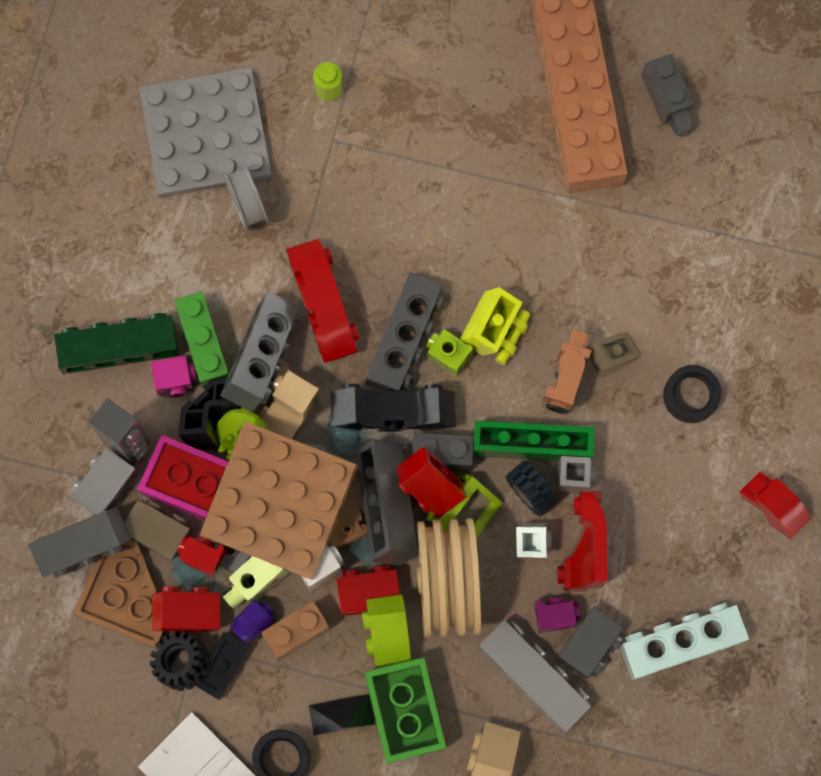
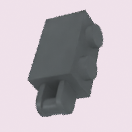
M669 54L645 63L641 76L662 125L670 123L673 132L677 136L684 137L689 133L693 124L690 112L694 103L673 54Z

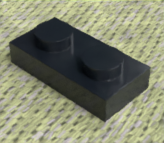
M223 632L210 657L207 659L210 661V666L203 668L208 672L206 677L200 675L198 678L202 682L199 685L193 683V685L220 700L251 647Z

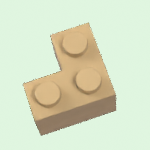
M288 370L284 377L280 375L271 388L274 392L272 394L273 403L270 407L265 406L260 412L259 417L265 421L272 432L296 440L320 403V394L317 387Z
M485 722L482 733L476 732L471 750H475L477 753L471 752L466 769L471 771V774H464V776H511L521 731Z

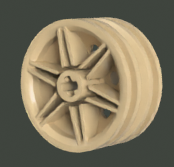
M473 518L466 519L465 525H459L457 519L450 520L448 531H443L439 520L432 521V527H425L424 521L417 522L419 552L417 581L418 593L421 598L424 638H431V632L439 631V637H446L449 626H454L458 636H465V630L472 629L473 635H480V582Z

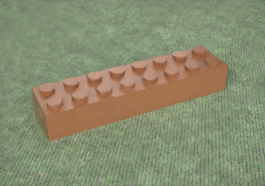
M530 0L567 194L624 185L628 173L593 0Z

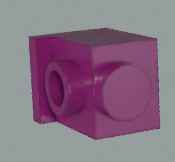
M564 597L547 600V605H543L542 600H536L534 603L538 633L575 628L577 625L576 620L581 619L578 602H565Z

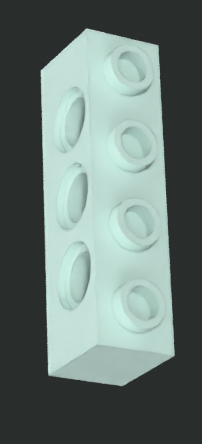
M723 603L710 608L711 614L700 617L697 612L681 618L682 624L672 627L671 623L667 622L654 627L655 633L643 636L642 632H638L625 637L626 643L619 647L631 680L633 681L748 641L749 637L737 605L728 608L727 603ZM706 623L716 625L718 628L716 638H709L705 634L704 626ZM683 632L689 636L690 645L688 648L678 646L676 643L677 633ZM650 642H656L661 646L662 654L659 658L649 655L647 646Z

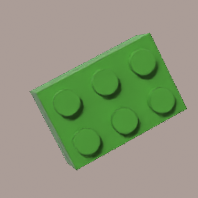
M424 658L365 672L386 764L446 749Z

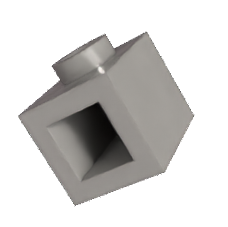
M561 456L558 462L557 492L579 493L580 491H588L590 485L595 484L596 474L595 467H591V458Z

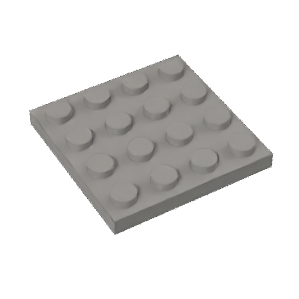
M252 67L139 87L159 198L227 186L223 171L228 175L243 169L244 163L253 181L272 178Z

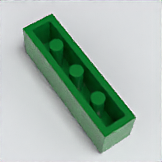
M475 421L473 427V457L559 461L561 456L588 457L592 460L594 457L595 427Z

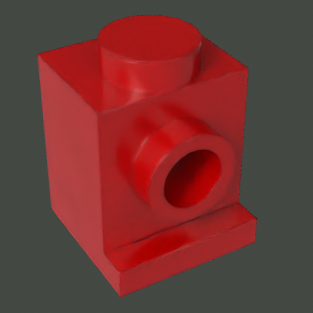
M184 536L179 544L177 553L180 554L178 559L181 563L214 578L227 550L220 544L217 550L214 549L215 543L202 536H198L197 540Z

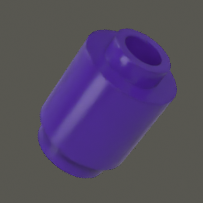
M254 600L233 619L235 622L230 628L247 644L251 639L255 641L262 634V631L269 628L275 622L271 618L275 612L264 600L261 603Z

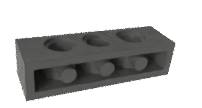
M409 273L367 374L366 385L382 391L408 390L413 377L409 371L413 363L418 365L424 348L420 347L423 337L429 338L435 323L431 321L434 310L439 312L445 300V295L441 294L442 284L417 274ZM414 304H421L425 307L426 311L421 315H415L410 311V308ZM404 330H410L415 334V338L407 342L403 341L399 334ZM398 356L405 363L400 368H393L388 364L389 359Z
M269 291L266 293L255 309L221 392V397L251 412L259 403L263 405L266 403L272 390L268 387L270 380H275L281 368L277 364L279 357H284L290 345L286 341L287 337L293 334L299 320L295 319L299 307Z

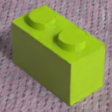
M403 595L367 599L368 612H362L364 631L370 630L371 637H367L365 640L368 656L374 655L375 667L411 661Z

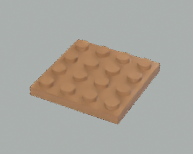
M244 421L200 535L314 580L358 465Z

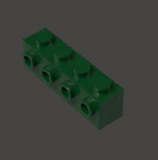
M166 313L152 314L149 316V319L138 321L137 318H125L120 320V324L108 325L106 322L95 323L89 329L79 330L78 327H69L62 329L61 333L54 334L58 368L63 375L179 356L175 323L172 315L167 316Z

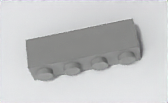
M503 620L481 642L478 649L565 734L592 707L587 702L590 699L589 696L578 686L573 689L565 681L568 678L567 674L556 664L551 667L543 659L546 656L545 652L535 643L530 646L522 638L525 633L516 623L512 621L508 624Z

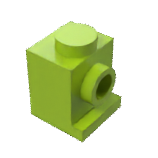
M445 329L440 335L435 332L426 344V347L429 348L427 358L455 377L473 352L471 345H467ZM448 344L453 347V351L446 353L442 347Z

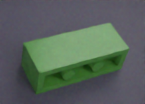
M202 291L175 299V305L197 375L204 390L203 387L210 380L228 378L229 375Z

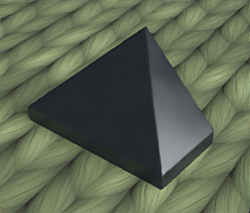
M368 694L308 705L314 736L374 725Z

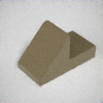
M627 332L597 340L588 346V349L591 350L589 358L600 377H606L641 357Z

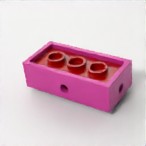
M161 435L137 490L144 497L205 521L228 461Z

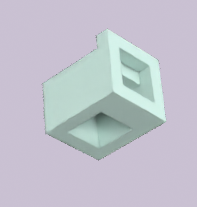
M522 523L516 527L517 557H548V549H551L552 533L547 531V523Z

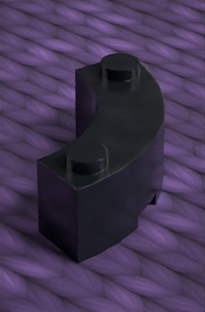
M344 384L342 389L330 391L331 427L361 431L362 428L378 429V432H402V426L405 429H420V431L456 427L455 392L443 389V385L440 384L426 385L423 390L411 391L370 390L360 388L359 384Z

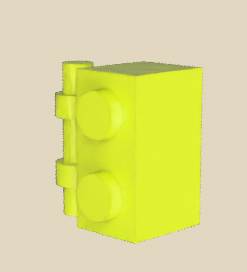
M498 287L485 291L460 340L467 345H471L473 350L482 356L498 352L495 361L505 365L509 357L514 355L517 349L515 345L520 335L525 334L528 328L527 321L531 314L525 310L519 311L523 302L502 288Z

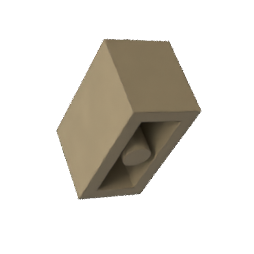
M148 499L146 503L137 500L124 522L131 540L136 541L141 546L175 564L180 555L177 553L180 542L184 536L189 538L192 534L190 528L187 527L189 522L176 514H173L171 518L161 513L163 509L161 506Z

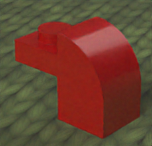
M759 472L739 491L743 499L764 513L770 526L789 539L811 519L800 499L777 478L773 481Z

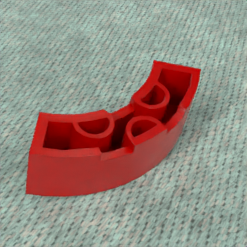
M319 238L287 248L286 252L292 273L307 312L313 311L308 313V318L323 362L326 363L357 353L355 341L359 340V335L355 324H349L330 268V265L333 264V259L329 248H323Z

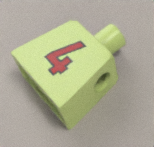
M252 556L229 577L233 586L222 596L232 608L237 607L245 599L247 601L258 600L291 573V571ZM252 575L255 579L253 587L249 584V579Z

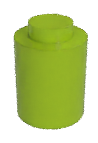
M331 62L319 64L313 72L315 94L323 101H333L342 93L341 70L336 64Z

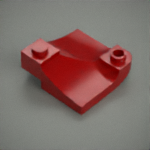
M580 491L579 497H574V515H579V524H582L583 528L571 558H564L562 566H557V584H562V591L586 592L589 588H602L608 581L607 525L604 512L600 506L602 493L599 491Z

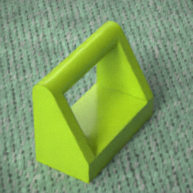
M459 472L457 477L462 482L467 498L441 518H437L430 511L425 520L431 525L432 521L439 520L443 531H448L450 520L456 518L473 493L476 492L489 501L488 505L474 522L477 540L503 503L473 476Z

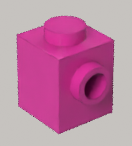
M186 355L151 362L155 391L158 396L169 395L170 398L185 396L187 391L193 390L192 381H196L197 376L194 363L189 364Z

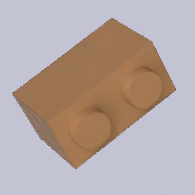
M312 601L261 633L277 661H280L330 631L315 602Z

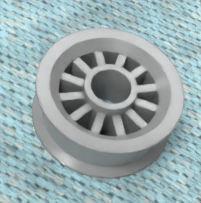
M245 163L243 164V169L228 175L223 171L228 191L246 232L250 225L263 220L268 223L259 193Z

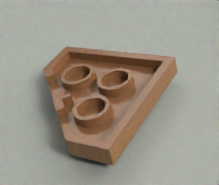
M129 540L122 544L124 550L107 557L105 552L98 555L73 615L158 649L155 645L157 642H161L164 631H152V595L158 592L139 544L136 541Z

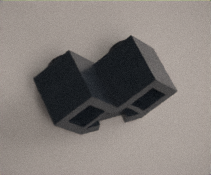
M227 378L210 380L203 387L205 389L203 393L193 402L189 400L181 408L178 435L186 445L198 450L219 447L216 432L218 421L226 412L242 408L220 396Z

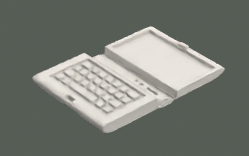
M192 712L138 766L146 776H256Z

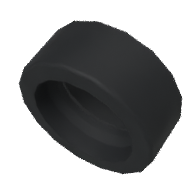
M687 365L677 369L669 377L663 390V401L667 411L675 419L684 423H698L706 420L717 409L721 400V386L717 377L710 370L699 365ZM697 378L707 386L709 400L702 409L688 411L677 403L675 389L677 384L683 379Z
M284 729L270 731L262 736L254 746L251 758L253 770L257 776H272L264 767L263 756L268 746L277 741L291 743L299 753L298 767L289 776H305L307 774L311 761L309 749L304 740L294 732Z

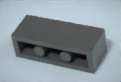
M117 506L41 537L29 543L28 546L42 577L53 573L54 577L57 578L71 572L70 566L79 563L80 567H84L97 561L96 555L105 552L108 557L124 550L122 544L131 540L120 512Z

